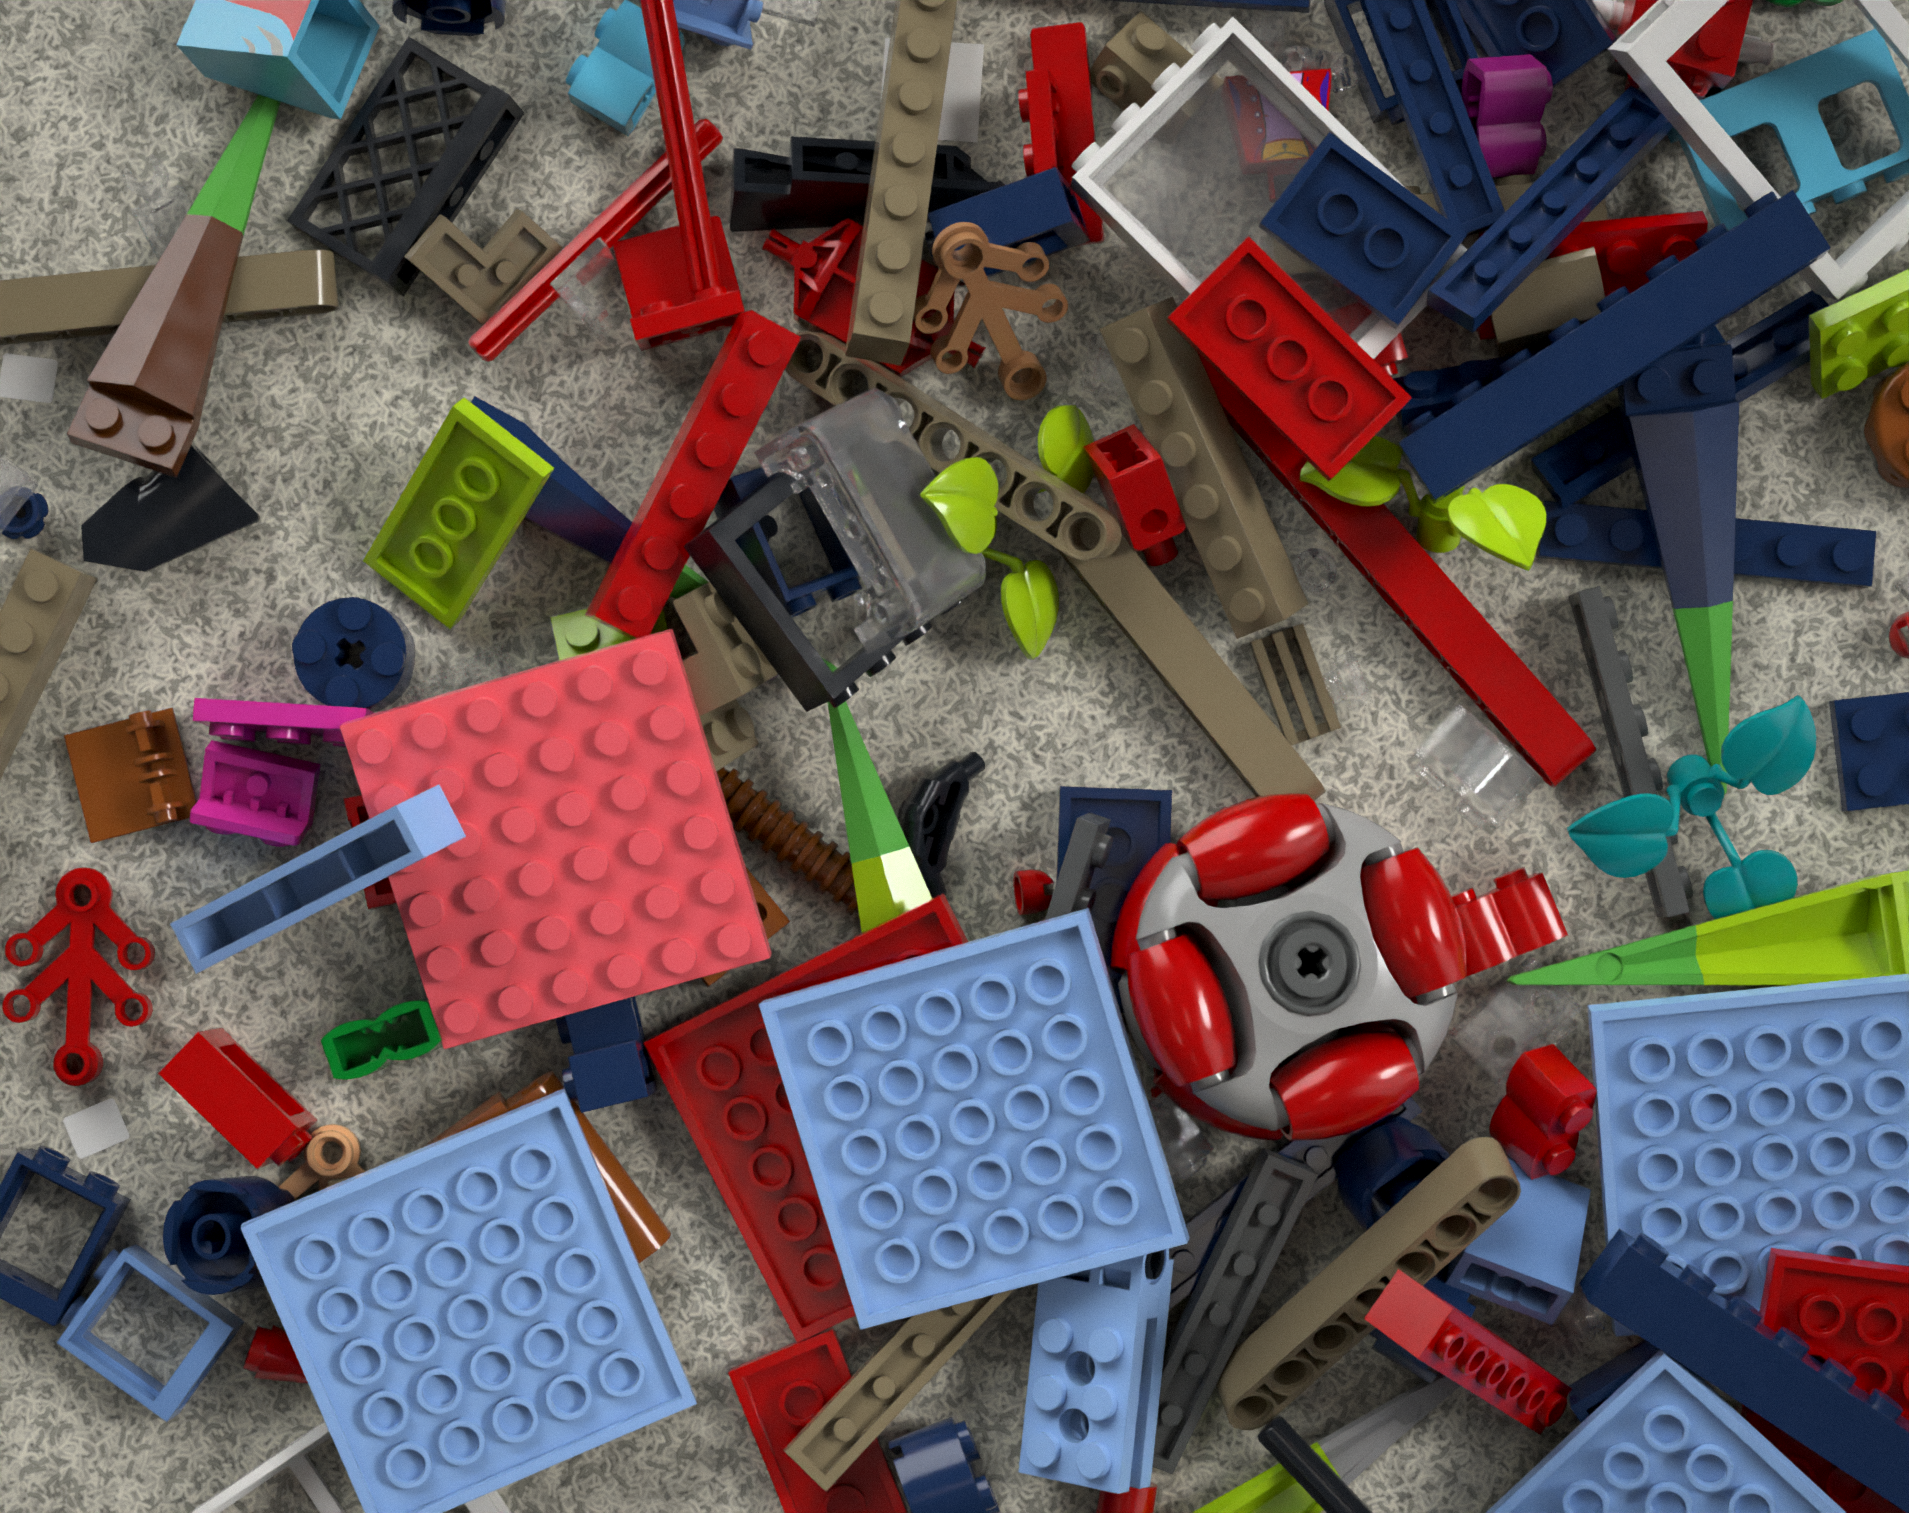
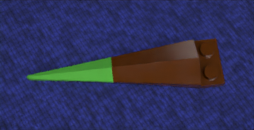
M258 94L88 377L89 387L67 432V436L72 444L177 478L199 429L228 296L280 101Z

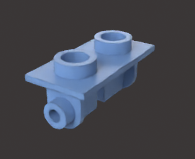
M673 0L678 30L685 29L705 35L712 42L722 46L737 45L751 50L753 42L750 21L758 22L763 8L762 1Z

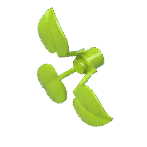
M1077 405L1056 406L1047 413L1038 432V454L1040 462L1046 471L1083 494L1089 487L1094 475L1083 446L1094 442V438L1084 414L1077 408ZM978 457L960 460L943 470L921 492L920 497L937 514L948 536L962 552L970 554L971 557H985L1010 567L1012 573L1006 575L1001 584L1003 613L1019 648L1029 660H1034L1044 649L1058 617L1059 592L1051 570L1041 560H1030L1023 565L1022 561L1015 556L988 548L997 531L996 516L998 510L994 506L998 498V480L991 465L986 460ZM1041 489L1038 493L1044 492L1046 490Z
M1374 436L1329 482L1308 461L1301 470L1300 481L1314 484L1341 501L1359 506H1377L1390 501L1399 492L1401 483L1409 501L1408 514L1413 517H1419L1416 539L1424 549L1435 553H1445L1454 550L1460 544L1461 537H1463L1483 551L1529 571L1533 565L1535 554L1546 526L1547 514L1542 502L1529 491L1513 485L1496 484L1487 488L1483 493L1477 488H1472L1468 494L1463 495L1464 485L1436 504H1433L1428 494L1419 500L1410 473L1399 468L1402 454L1398 446L1378 436Z

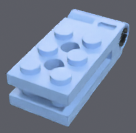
M1169 1249L1038 1283L1019 1473L1117 1494L1129 1492L1130 1487L1138 1489L1150 1487L1174 1259H1169Z

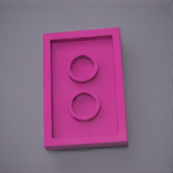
M194 698L193 721L208 726L209 735L220 736L222 740L255 742V732H265L267 739L277 740V743L311 745V735L323 736L322 742L333 743L332 746L346 748L340 725L350 720L375 714L367 708L207 698Z

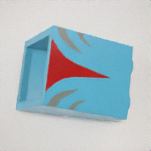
M196 0L176 45L207 78L331 119L341 120L380 25L360 0Z

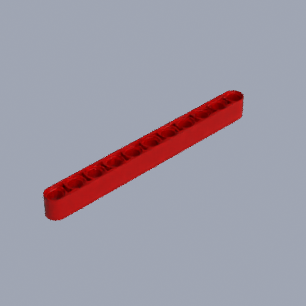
M1199 354L1231 427L1538 776L1549 786L1555 788L1594 754L1596 747L1582 728L1384 504L1377 506L1350 504L1329 495L1314 484L1300 481V473L1307 460Z

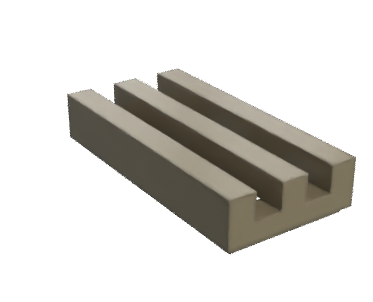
M1303 623L1249 643L1281 733L1291 745L1341 728ZM1292 639L1296 642L1324 722L1316 725L1286 643ZM1275 646L1305 728L1298 732L1294 730L1265 650Z

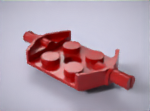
M848 218L809 243L803 240L802 244L793 241L773 228L769 233V239L766 238L762 250L768 251L789 263L790 268L795 270L794 319L798 322L800 319H803L847 344L863 226ZM922 259L916 298L928 294L939 270ZM954 293L946 307L948 313L947 323L941 330L930 334L923 333L917 329L913 321L910 343L901 366L883 362L879 363L894 370L895 374L899 377H903L932 359L930 354L932 344L939 337L948 335L954 323ZM928 310L921 318L931 317L936 310ZM971 340L967 349V364L975 369L986 347H982ZM951 350L948 353L954 355L957 350Z

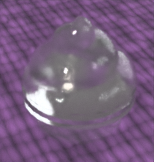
M1580 1284L1575 1285L1573 1295L1553 1325H1548L1555 1327L1564 1335H1571L1577 1341L1585 1342L1594 1340L1596 1333L1607 1330L1606 1313L1587 1301Z

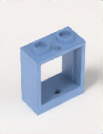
M135 1244L125 1248L121 1253L114 1249L107 1255L94 1273L93 1277L100 1282L89 1298L86 1299L82 1295L79 1296L61 1319L60 1323L66 1327V1330L56 1343L168 1422L180 1414L245 1321L210 1296L188 1288L181 1281L185 1278L139 1245ZM134 1270L209 1323L166 1385L160 1383L91 1333V1330Z

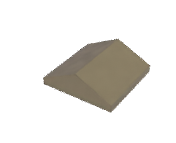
M1594 247L1544 260L1490 315L1498 357L1514 355L1518 351L1527 348L1544 349L1552 344L1547 336L1564 323L1577 317L1582 325L1601 313L1596 304L1605 298Z

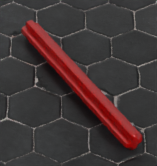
M640 0L690 290L696 294L708 288L721 286L722 282L673 0Z
M708 119L698 120L694 124L701 162L723 140V136L718 128ZM667 152L659 157L469 338L468 343L482 360L487 362L493 361L673 189Z

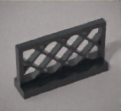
M408 36L287 221L404 297L420 273L414 265L404 258L405 254L440 214L453 223L524 115V112L509 94L494 85H487ZM415 57L431 65L434 85L406 91L403 76ZM442 73L451 77L453 80L443 82ZM396 88L397 94L391 95ZM468 88L481 96L470 114L450 119L446 98L447 93ZM437 96L441 121L413 128L409 103ZM399 106L404 131L376 137L373 121L380 110ZM459 129L456 135L454 136L453 130ZM443 133L446 150L438 161L420 165L416 140ZM366 134V140L361 141L363 136ZM406 142L411 167L383 174L378 149ZM369 152L373 177L346 183L343 166L349 157ZM429 175V176L427 177V179L425 180V182L423 183V178H422V176ZM413 179L416 196L410 205L390 211L385 186ZM335 180L336 186L330 187ZM376 188L380 214L352 220L348 195ZM335 198L339 199L343 223L320 229L308 221L320 202ZM398 221L397 225L393 229L392 222ZM382 225L385 243L373 261L358 252L355 232ZM345 234L347 245L335 237Z

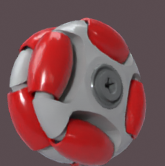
M1296 793L1270 794L1250 798L1225 807L1203 819L1178 840L1177 844L1165 843L1145 864L1128 892L1115 928L1111 956V968L1122 975L1118 986L1128 1028L1147 1064L1156 1068L1153 1078L1154 1084L1178 1107L1204 1123L1241 1137L1277 1141L1283 1135L1290 1141L1321 1140L1346 1135L1377 1122L1408 1100L1419 1090L1418 1075L1426 1071L1446 1037L1458 995L1454 983L1467 977L1465 939L1455 904L1440 874L1418 847L1403 851L1401 841L1368 818L1344 808L1324 803L1316 805L1308 794Z

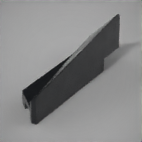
M791 136L789 157L734 148L730 230L732 232L772 230L773 228L776 230L834 227L848 218L863 226L875 141ZM937 145L928 213L1002 187L1005 184L1000 180L988 182L971 168V157L959 147ZM927 214V222H926V223H929L930 220H929V217H928V214Z

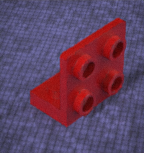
M711 216L710 218L722 285L699 291L696 294L690 290L679 225L621 240L613 245L632 316L630 319L635 341L641 351L730 328L733 326L738 314L745 312L720 217Z

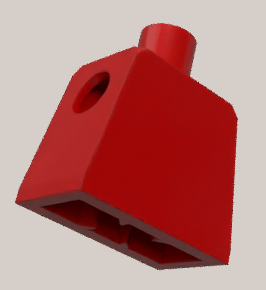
M1135 424L1083 446L1108 508L1118 518L1122 528V535L1134 551H1142L1147 564L1150 566L1163 565L1173 560L1178 555V549L1173 536L1182 533L1186 529V525L1162 457Z

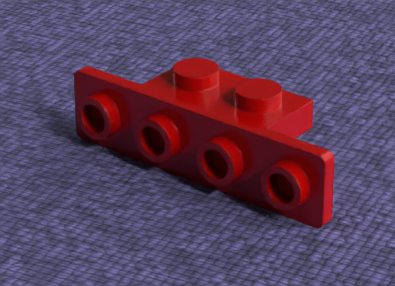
M1081 22L1033 28L1030 32L1033 70L1025 71L1027 88L1019 89L1018 91L1021 120L1023 123L1030 122L1032 143L1023 145V159L1027 177L1056 167L1071 185L1072 177L1077 173L1071 165L1087 147L1096 142L1086 27ZM1076 194L1091 240L1077 246L1102 243L1105 238L1103 220Z

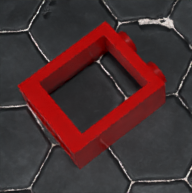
M222 1028L197 1032L158 1073L256 1169L272 1163L281 1166L287 1160L291 1162L314 1138L307 1131L314 1125L317 1119Z

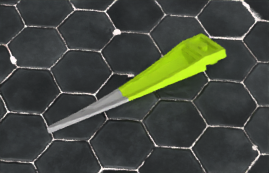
M1439 1372L1432 1384L1426 1381L1421 1382L1310 1445V1447L1348 1486L1393 1443L1461 1385ZM1278 1463L1192 1513H1320L1323 1509L1288 1471Z

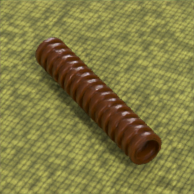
M724 767L718 770L717 776L731 821L735 823L733 826L734 830L737 832L745 830L749 833L747 839L752 843L756 840L760 841L763 844L761 850L765 853L772 850L777 854L775 860L780 864L787 861L791 864L789 870L792 873L802 872L805 875L803 881L807 884H811L814 881L819 885L817 891L822 895L829 892L834 896L831 900L834 904L844 903L848 906L845 911L849 915H853L855 912L858 913L850 853L846 851L842 855L836 850L838 847L837 843L831 841L827 844L822 840L824 834L821 831H817L814 834L808 829L810 823L806 820L799 823L794 819L796 816L795 812L789 810L785 813L781 810L782 803L776 799L771 802L766 799L768 792L764 789H761L759 792L752 788L754 782L750 779H746L743 782L738 778L740 772L735 768L731 771Z

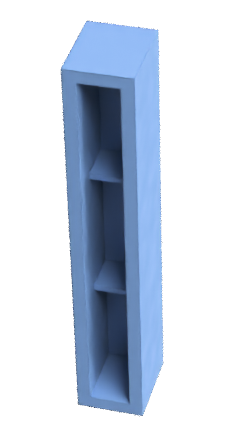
M437 785L170 923L197 974L461 840L466 835L440 785Z

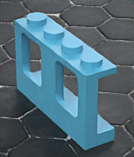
M1876 29L1700 100L1730 138L1760 125H1769L1774 129L1798 185L1795 194L1809 215L1816 212L1814 203L1831 196L1836 205L1865 193L1867 188L1864 183L1883 175L1888 184L1909 175V96L1887 44ZM1869 82L1876 86L1900 141V148L1896 153L1857 169L1848 170L1840 163L1819 114L1818 104L1823 99L1859 84ZM1673 127L1667 134L1671 144L1676 141L1680 142L1715 226L1724 223L1727 229L1731 230L1748 219L1744 211L1738 207L1735 198Z

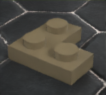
M519 209L513 212L483 249L478 247L452 222L440 214L405 254L404 258L483 326L539 273L563 247Z

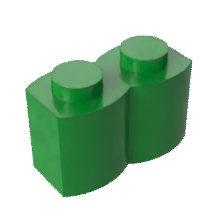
M418 999L397 1004L384 1011L378 1018H364L341 1024L329 1031L321 1039L333 1078L342 1080L373 1074L386 1068L394 1060L413 1059L429 1054L443 1046L428 999Z

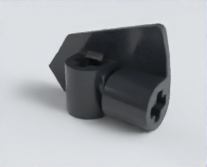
M192 443L177 478L154 470L145 478L138 477L122 487L81 525L83 559L85 562L148 572L257 523L260 520V516L221 477V472L204 453Z

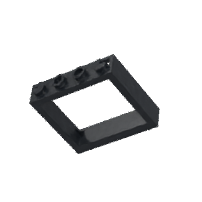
M861 410L832 427L683 546L806 712L827 702H830L836 708L851 698L859 690L854 681L864 673L871 677L893 662L896 656L892 649L901 641L907 646L932 628V624L928 618L937 610L943 615L965 600L968 595L963 588L980 574L967 555L950 539L937 514L920 497L921 492ZM843 454L937 584L832 673L735 540Z

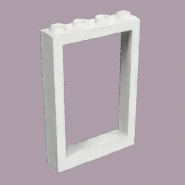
M1658 0L1608 50L1743 209H1746L1749 205L1772 191L1778 199L1781 198L1666 62L1728 0ZM1852 0L1909 69V24L1889 0ZM1909 190L1835 261L1827 252L1824 257L1798 273L1816 294L1839 300L1841 297H1847L1855 293L1865 284L1868 279L1867 272L1882 258L1890 257L1898 252L1909 240Z

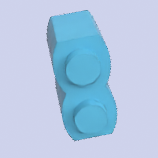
M624 0L617 11L609 8L604 13L594 35L600 39L597 46L589 57L581 54L576 59L567 75L566 84L571 86L568 95L572 104L629 136L652 101L656 89L642 8L628 0ZM678 30L681 49H683L685 45L683 33Z

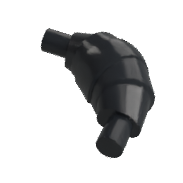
M970 752L958 762L952 760L926 778H920L898 810L897 819L932 898L942 893L944 895L947 893L941 871L947 865L950 844L954 839L964 800L969 793V781L985 769L984 760L976 752Z

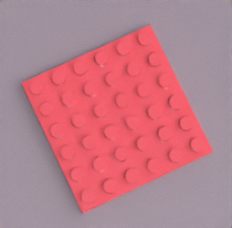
M673 628L350 720L340 725L369 819L428 789L440 785L466 835L461 840L388 876L444 1049L752 964L771 957L772 952Z

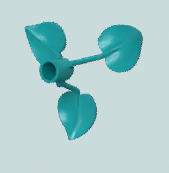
M1797 695L1788 702L1756 713L1735 726L1725 737L1721 746V761L1727 772L1719 764H1714L1711 767L1702 756L1693 754L1683 756L1670 766L1667 773L1669 786L1666 792L1670 797V802L1664 797L1650 793L1621 798L1591 811L1567 827L1570 838L1606 874L1619 878L1635 877L1653 869L1665 858L1668 852L1666 837L1676 835L1679 830L1681 804L1687 813L1706 817L1732 865L1712 872L1704 882V902L1714 919L1793 898L1798 886V877L1791 861L1784 854L1774 850H1758L1749 854L1741 861L1715 812L1721 807L1724 798V788L1721 782L1737 789H1744L1752 782L1754 787L1762 794L1776 795L1790 789L1806 775L1814 760L1816 751V728L1806 702L1801 696Z

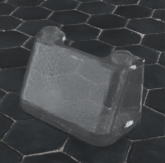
M876 388L868 389L800 423L754 452L767 477L775 473L785 472L797 480L790 484L795 495L810 487L866 586L865 590L853 597L858 606L866 603L867 607L866 620L854 628L867 654L918 629L984 585L986 562L983 554H967L962 552L948 536L937 514L920 497L921 492L936 476L905 423L899 404L893 397L887 395L882 390Z

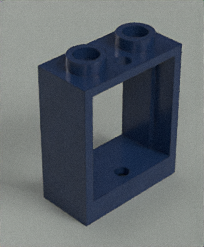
M1324 0L1325 8L1373 124L1389 118L1391 125L1405 122L1396 96L1393 95L1385 98L1351 15L1363 11L1360 1ZM1426 0L1455 71H1452L1462 98V81L1467 60L1479 57L1455 0Z
M1056 167L928 213L933 230L925 233L927 246L933 261L932 247L936 237L943 229L958 222H970L978 225L985 232L988 242L1016 249L1019 245L1026 242L1037 243L1042 247L1046 256L1091 241L1076 194L1070 188V183ZM966 244L959 246L954 251L962 249ZM1030 258L1024 264L1033 262L1037 258ZM989 267L983 268L987 278L1006 271Z
M797 455L729 478L714 508L717 518L731 509ZM831 464L800 487L797 492L834 573L788 589L759 522L735 540L792 618L817 606L815 599L829 595L831 602H836L862 590L859 581L877 569Z
M40 1145L38 1150L31 1148L17 1152L0 1184V1239L35 1173L103 1208L61 1290L0 1259V1299L52 1326L60 1324L61 1319L74 1301L81 1296L131 1199L117 1193L120 1185L109 1177L93 1171H89L88 1175L85 1176L67 1167L70 1162L67 1156L52 1148Z

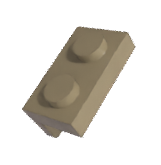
M1140 11L1105 44L1090 68L1091 84L1123 111L1134 102L1142 108L1156 94L1151 85L1162 72L1174 62L1182 68L1193 55ZM1214 75L1153 137L1163 146L1170 147L1185 126L1214 98L1222 87L1223 81Z

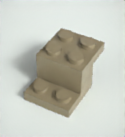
M708 582L672 602L697 651L683 657L682 661L717 772L759 744L754 735V724L750 715L744 708L739 706L736 699L773 678L778 673L712 584Z

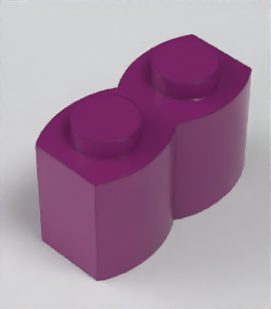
M1531 54L1468 59L1464 69L1462 100L1492 178L1535 174L1539 158L1546 151L1547 137L1540 121L1545 105L1552 98L1553 83L1547 67Z

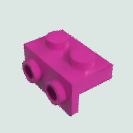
M211 740L205 748L199 800L190 811L189 821L193 824L205 826L209 831L216 834L229 835L238 833L260 838L262 842L271 846H297L313 824L321 764Z

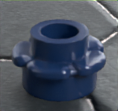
M15 485L0 495V532L11 539H18L20 536L30 539L37 536L44 529L45 523L43 520L49 512L45 498L39 493H33L32 488L26 485ZM19 508L26 510V515L23 518H18L16 515Z

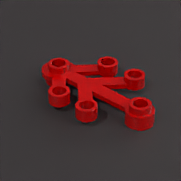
M86 867L76 868L67 872L60 879L56 887L55 897L57 905L27 933H17L11 936L5 945V955L9 962L20 967L31 966L41 959L44 951L43 947L71 924L70 947L24 989H15L9 992L2 1003L3 1012L10 1021L16 1023L29 1022L38 1016L41 1004L68 980L65 1045L60 1047L54 1056L53 1067L57 1077L63 1083L71 1086L91 1083L100 1075L103 1067V1057L100 1050L90 1042L93 982L114 1003L116 1018L123 1025L130 1027L142 1025L151 1018L153 1012L151 1000L145 994L135 992L94 948L95 925L118 947V960L126 969L142 970L150 966L155 958L154 945L147 938L137 936L111 908L113 890L107 877L96 869ZM80 885H86L91 891V900L85 906H80L74 899V892ZM22 939L28 940L33 947L32 955L27 960H22L16 954V946ZM135 942L141 944L145 950V957L139 964L131 962L127 954L128 948ZM19 995L27 997L30 1002V1010L25 1016L18 1015L13 1007L14 1000ZM132 998L138 1000L143 1007L142 1015L137 1020L130 1019L125 1012L126 1003ZM72 1053L79 1054L84 1060V1068L79 1074H73L67 1068V1059Z

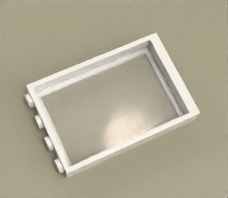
M1234 17L1222 28L1212 23L1191 45L1196 54L1182 68L1174 62L1165 69L1151 85L1156 94L1142 108L1135 102L1132 103L1111 125L1117 133L1102 148L1096 142H1093L1073 162L1071 167L1077 173L1072 177L1070 188L1183 300L1249 236L1374 359L1427 306L1428 289L1467 249L1460 244L1410 312L1395 329L1260 229L1259 224L1329 132L1399 184L1401 183Z

